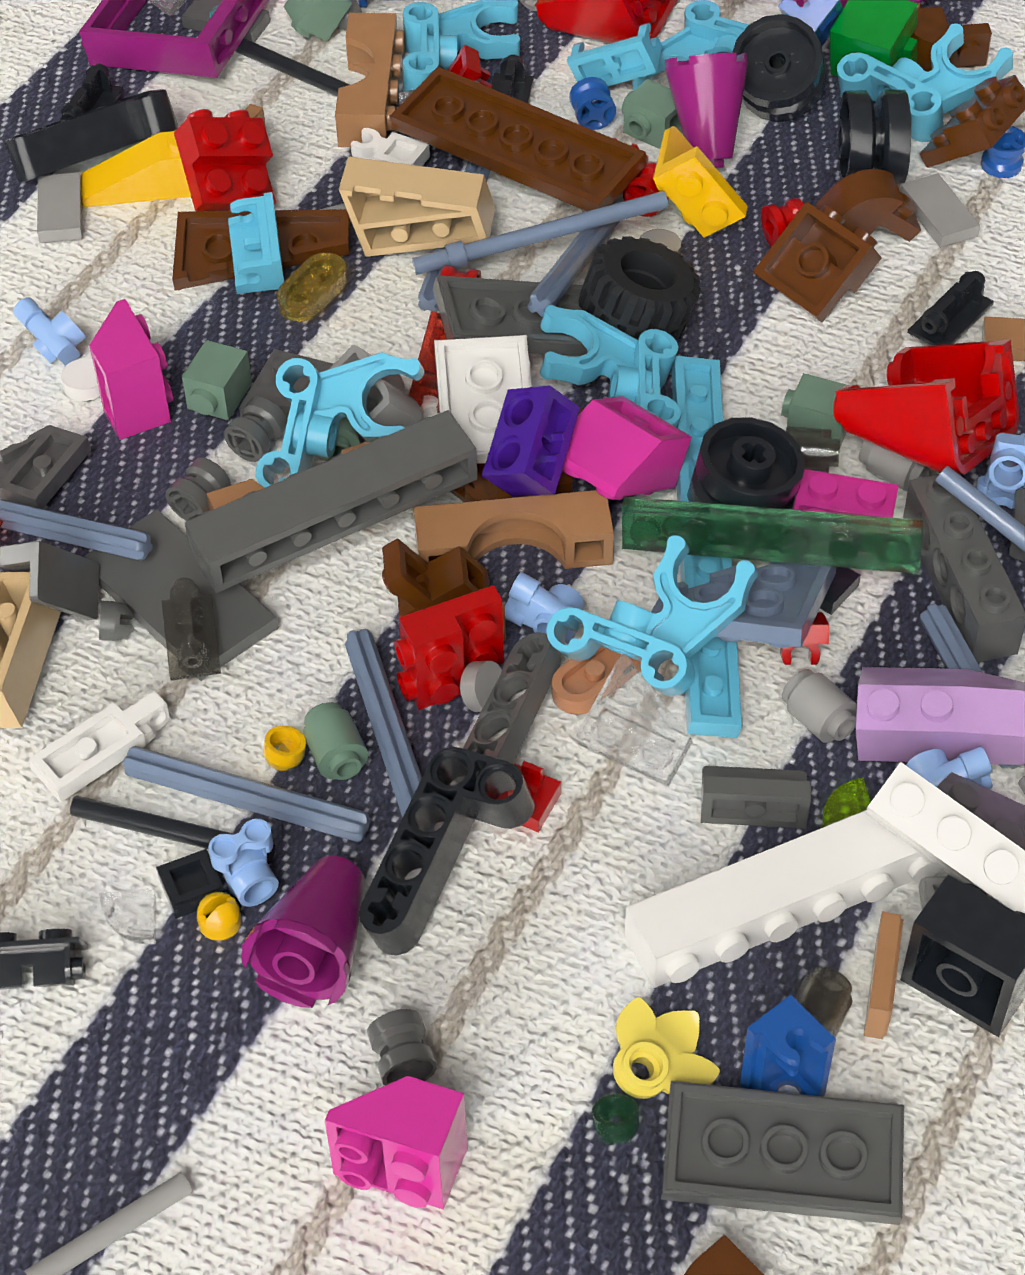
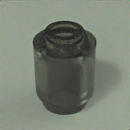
M786 426V431L790 433L802 448L806 461L804 469L829 473V467H838L840 439L831 438V429Z
M817 967L810 974L803 976L793 994V997L835 1038L853 1003L851 996L852 985L849 980L840 972L827 967Z

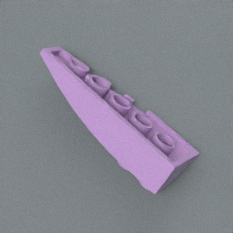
M862 667L858 683L856 715L858 761L908 762L919 753L931 749H942L948 760L951 761L958 758V754L982 746L990 764L1025 765V682L968 669Z

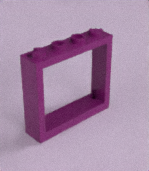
M102 0L79 31L82 39L81 44L85 49L90 65L103 64L107 67L218 78L269 0H222L197 38L126 31L147 0Z

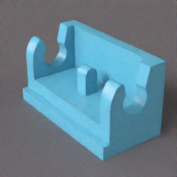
M651 24L641 25L636 37L583 51L585 48L584 42L574 44L567 63L576 81L578 82L588 77H597L604 80L607 86L657 73L662 44L659 37L650 39Z
M272 192L263 193L264 196L238 199L230 203L232 213L251 212V214L246 216L238 215L228 218L237 294L285 288Z

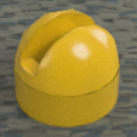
M276 726L270 729L265 735L263 746L264 758L267 764L278 771H288L290 768L299 766L305 754L306 738L301 731L291 726Z
M213 892L206 895L200 901L197 909V921L201 933L211 940L219 941L228 939L239 931L242 924L240 907L236 900L228 893Z

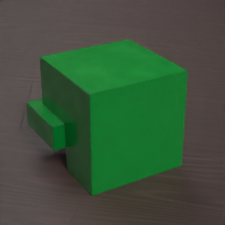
M848 0L830 30V74L838 77V63L843 57L851 53L860 52L867 54L891 67L900 58H908L917 63L918 40L911 38V35L917 27L918 3L909 0Z

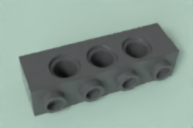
M939 474L909 480L903 521L942 604L947 607L977 663L1017 655L1025 628V610L977 514L935 481Z

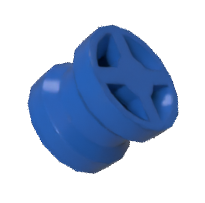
M588 77L578 81L572 87L569 100L575 110V116L579 125L591 130H599L608 126L613 121L616 115V106L604 80L597 77Z
M1010 126L992 148L983 152L981 158L982 169L987 174L998 178H1011L1018 175L1022 170L1024 161L1022 154L1025 152V133L1019 128Z

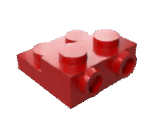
M201 109L190 113L187 119L174 132L195 211H231L230 203L233 201L264 196L263 193L272 192L273 201L276 204L266 163L273 157L263 118H250L247 110H236L228 113L225 117H213L212 111L208 109Z
M494 585L399 617L400 639L394 641V647L403 671L397 673V680L404 699L407 702L414 700L418 710L435 704H445L455 697L461 696V676L469 663L473 661H493L498 665L504 663L502 598Z

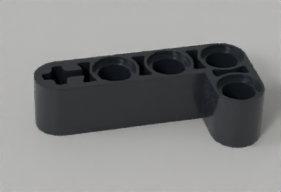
M166 89L142 92L4 140V144L18 182H22L119 148L142 142L157 133L175 131L179 126Z
M459 747L443 749L431 759L361 903L359 911L360 922L381 951L387 955L397 956L407 953L418 943L475 820L501 828L512 829L523 825L532 816L535 807L534 798L521 771L516 765ZM466 776L460 783L450 785L456 778ZM510 790L514 791L506 799L496 800L502 793ZM444 822L436 831L427 832L435 823ZM422 868L416 877L404 880L412 870Z

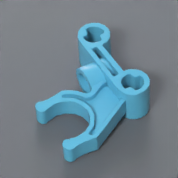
M479 0L443 13H439L434 5L426 2H415L407 5L403 10L405 51L409 53L403 60L404 99L406 100L437 67L448 70L457 56V51L462 49L464 44L477 50L479 58L485 60L506 58L509 55L520 57L519 35H490L480 29L490 23H517L518 1Z
M697 0L690 3L684 12V29L661 42L662 49L657 73L633 79V91L646 79H651L654 75L665 71V59L677 57V61H686L692 55L732 53L736 39L749 24L720 17V8L712 1Z
M951 24L945 35L932 45V70L929 72L924 71L916 62L908 58H900L891 67L864 53L859 52L846 55L837 65L840 95L842 98L845 91L867 90L872 100L876 102L883 90H906L911 112V138L919 142L931 141L930 135L944 125V113L970 100L976 94L974 88L984 80L991 77H997L998 80H1001L1013 69V52L1009 48H1001L994 61L987 67L971 71L959 69L950 63L949 58L954 51L964 44L963 27L960 24Z
M554 305L546 307L540 325L542 331L546 333H564L573 336L585 346L588 353L578 357H567L552 351L547 352L540 369L542 378L582 385L594 381L598 376H607L610 379L608 398L624 396L677 427L681 417L680 407L671 398L660 395V388L666 383L678 351L677 341L672 335L659 329H649L644 331L637 340L584 310L564 309Z
M381 352L323 372H319L309 361L302 358H292L285 361L279 367L276 374V385L279 392L291 403L281 451L268 452L258 461L256 466L258 483L263 487L274 484L275 474H283L285 467H290V475L311 468L313 456L331 458L337 444L339 421L344 417L349 419L352 427L368 442H373L381 436L390 435L404 429L401 425L383 426L373 422L366 409L367 396L371 387L379 379L388 375L401 374L415 381L420 380L424 375V368L418 359H403ZM306 376L310 383L304 391L298 393L293 386L299 378Z
M674 535L668 538L665 554L653 573L656 592L664 605L661 612L655 614L636 605L617 600L610 619L607 620L578 608L567 607L558 610L551 616L546 629L547 637L556 650L571 660H587L595 655L600 647L640 661L642 676L655 690L666 696L681 695L689 690L694 682L695 669L689 658L745 611L749 591L753 582L758 577V571L750 561L742 560L736 566L734 583L724 596L716 601L707 603L691 601L680 592L677 582L679 565L689 553L690 548L682 537ZM580 624H583L584 632L581 639L572 638L569 644L566 645L565 635L568 629L576 631ZM672 659V662L679 668L678 672L670 680L664 681V677L658 672V668L664 661Z

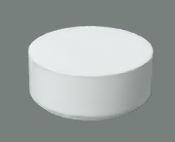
M92 358L76 359L64 367L61 378L67 396L77 401H90L100 397Z

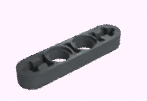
M541 632L532 633L523 637L514 645L463 747L464 749L512 764L514 763L550 688L553 674L561 664L560 652L551 645L547 634ZM527 689L519 698L508 702L516 693ZM508 728L499 738L489 741L498 731ZM466 776L458 777L454 781L456 782V784H458L461 781H463Z

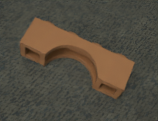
M349 13L345 37L348 70L360 73L366 77L352 85L338 88L335 110L338 147H351L353 140L362 143L361 131L363 128L374 129L379 132L381 137L386 139L388 138L389 131H396L391 128L390 115L396 110V106L392 105H399V80L395 79H402V55L400 54L405 53V31L397 30L396 13Z
M596 490L413 507L417 555L427 563L458 546L478 561L486 553L496 548L512 544H524L549 552L565 569L613 565L614 531L608 499L599 495Z

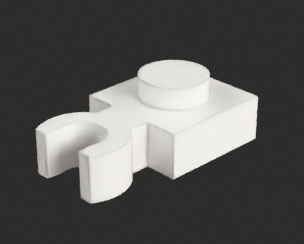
M363 128L361 131L362 143L354 140L351 142L352 157L423 166L430 157L429 144L392 132L386 139L381 137L379 132L374 129Z

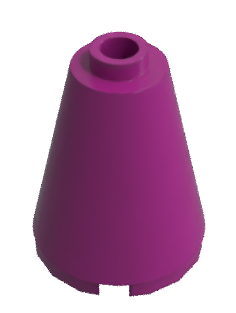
M716 53L692 55L686 61H677V57L665 59V73L683 136L693 148L698 146L715 168L725 167L724 159L733 158L748 68V54Z
M324 856L318 859L247 934L242 944L241 961L245 969L248 963H250L258 974L255 983L263 991L276 999L298 1007L313 1008L316 1000L330 999L328 1003L330 1005L337 1002L346 991L351 978L360 918L359 911L365 885V879L361 870L351 860L340 856Z

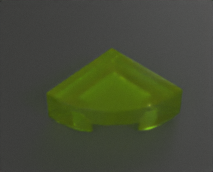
M863 777L844 783L830 795L824 807L821 828L867 810L871 801Z

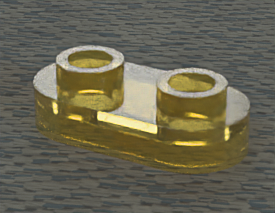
M318 253L309 257L277 291L278 307L281 315L286 319L297 322H304L316 317L347 284V268L344 259L333 253Z

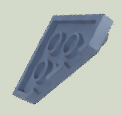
M787 550L771 555V564L756 568L758 577L750 588L745 611L715 637L728 642L746 640L768 643L776 648L802 647L836 574V556ZM736 566L710 573V582L688 588L684 581L679 582V590L683 596L694 602L707 603L716 601L724 596L733 585ZM660 597L654 605L652 613L656 614L662 611L664 605Z

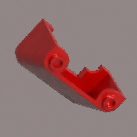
M537 0L535 7L540 21L550 30L614 43L638 36L639 27L647 23L651 24L650 39L657 37L677 0Z
M1011 339L905 347L897 352L893 362H889L887 366V382L889 386L861 388L858 385H845L835 391L834 417L836 422L841 424L847 433L938 473H941L946 466H949L958 474L968 473L992 453L996 436L999 433L1015 435L1019 425V405Z

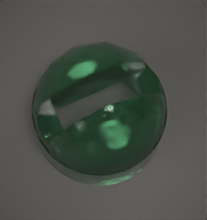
M609 1094L599 1098L592 1108L593 1128L598 1138L607 1145L614 1146V1143L624 1142L626 1144L636 1136L639 1128V1106L637 1102L623 1094ZM619 1117V1122H610L609 1118Z

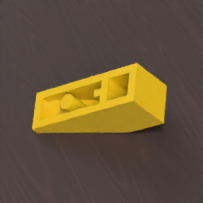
M175 131L157 133L82 172L81 196L83 207L191 197L174 136Z

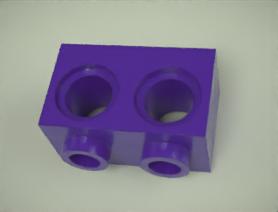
M550 385L508 389L482 477L512 497L555 495L580 407Z

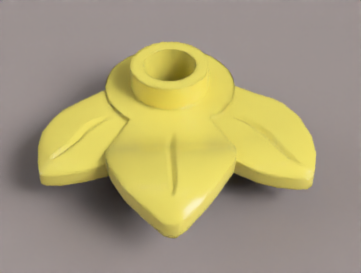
M637 997L620 1012L615 1031L621 1050L614 1059L613 1074L618 1086L625 1093L635 1098L647 1099L658 1095L661 1091L669 1094L671 1081L711 1085L720 1073V1069L710 1060L693 1054L699 1037V1014L696 1011H672L656 1018L649 1005L641 997ZM641 1063L646 1066L649 1071V1078L639 1079L632 1071V1064Z

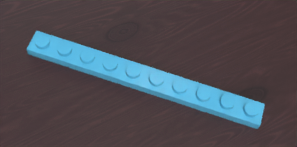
M676 356L671 368L673 400L681 410V417L676 428L692 437L676 483L679 536L685 540L690 548L689 553L680 564L681 582L684 581L688 585V588L710 582V573L732 567L731 539L719 536L703 526L692 513L687 498L703 436L714 424L723 421L720 360ZM714 637L689 658L694 665L695 677L693 684L685 692L687 734L738 738L742 728L737 642H728L721 640L719 637Z

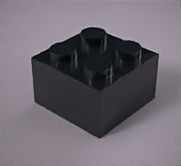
M948 874L913 923L900 980L999 1038L1025 999V913L1009 909L988 897L979 887L970 883H963Z

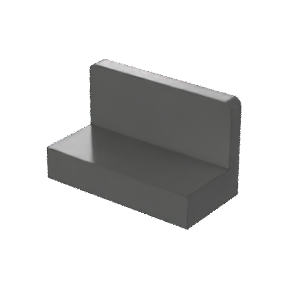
M42 541L0 547L1 568L12 572H30L29 598L31 602L85 620L98 618V562Z
M724 766L703 767L700 823L807 828L811 802V781H807V773L805 771Z

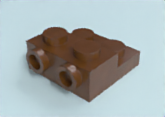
M1016 75L998 80L997 77L984 80L974 88L976 94L970 100L956 107L950 113L951 119L946 125L939 127L930 135L931 141L919 153L927 168L990 149L1025 111V88L1019 82Z
M806 201L754 269L753 273L760 280L823 323L846 291L849 289L855 293L882 257L874 249L878 242L859 227L851 232L842 226L845 219L833 209L824 205L819 210Z

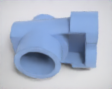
M30 297L20 300L13 309L14 316L37 339L32 345L50 364L58 358L66 366L79 358L81 353L75 347L87 336L62 310L51 320Z
M999 433L994 442L986 475L978 478L976 488L997 505L1007 506L1010 509L1013 506L1016 490L1025 488V436Z
M520 572L509 592V599L505 605V619L520 627L523 624L533 628L535 633L547 634L548 621L555 612L567 607L584 610L585 603L580 593L568 585L557 584L548 591L540 586V581ZM568 629L565 635V643L569 644L570 640L575 637L578 629L576 631Z
M982 746L958 754L959 757L951 761L948 760L942 749H931L919 753L906 764L907 767L935 787L953 772L988 789L993 788L989 775L992 774L991 764Z
M262 819L247 821L237 834H219L212 838L208 846L213 868L223 873L231 894L237 897L241 905L246 907L265 902L276 892L279 885L276 876L267 863V853H270L273 848L271 827Z

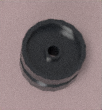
M784 14L764 16L748 25L736 39L732 53H736V55L748 54V68L742 100L746 108L759 118L773 122L795 120L811 111L821 99L827 82L821 42L813 28L804 21Z
M867 90L843 92L840 102L837 134L841 179L852 173L873 169L874 167V169L892 173L897 184L905 183L911 154V112L906 90H883L876 100L875 107Z
M753 417L729 418L714 424L703 436L687 493L692 513L703 526L719 536L738 541H758L777 534L788 522L794 498L803 477L806 461L801 446L787 431L771 422Z

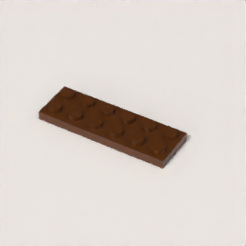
M437 67L390 115L391 128L584 211L611 205L646 166V152L440 67Z

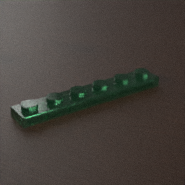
M625 497L622 504V549L665 553L668 538L677 535L682 537L688 544L690 549L687 555L919 574L924 520Z

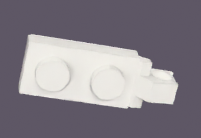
M155 691L131 706L128 703L118 706L113 702L32 755L31 759H29L32 771L55 797L62 802L124 761L131 747L138 746L143 748L146 746V743H149L155 737V733L171 721L167 704Z

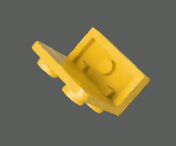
M675 126L666 129L653 180L660 192L664 191L666 196L678 207L684 220L689 225H693L705 238L746 217L748 207L698 146L693 148Z

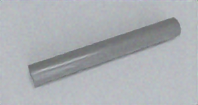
M179 1172L24 1270L25 1275H64L191 1194L193 1190L185 1175Z

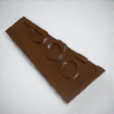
M347 209L275 210L282 268L349 254L351 220ZM178 212L172 277L175 291L235 278L228 218L238 215L246 216L251 214V212Z

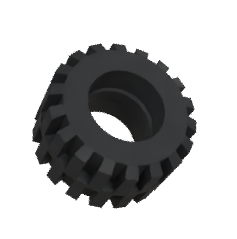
M623 236L622 240L613 238L608 240L607 244H601L594 254L580 291L578 306L582 308L581 310L590 313L637 340L644 331L659 329L669 333L678 341L685 331L701 292L699 284L701 281L699 275L693 272L695 268L690 262L684 261L681 254L668 249L662 243H655L650 241V239L642 237L635 239L632 236Z

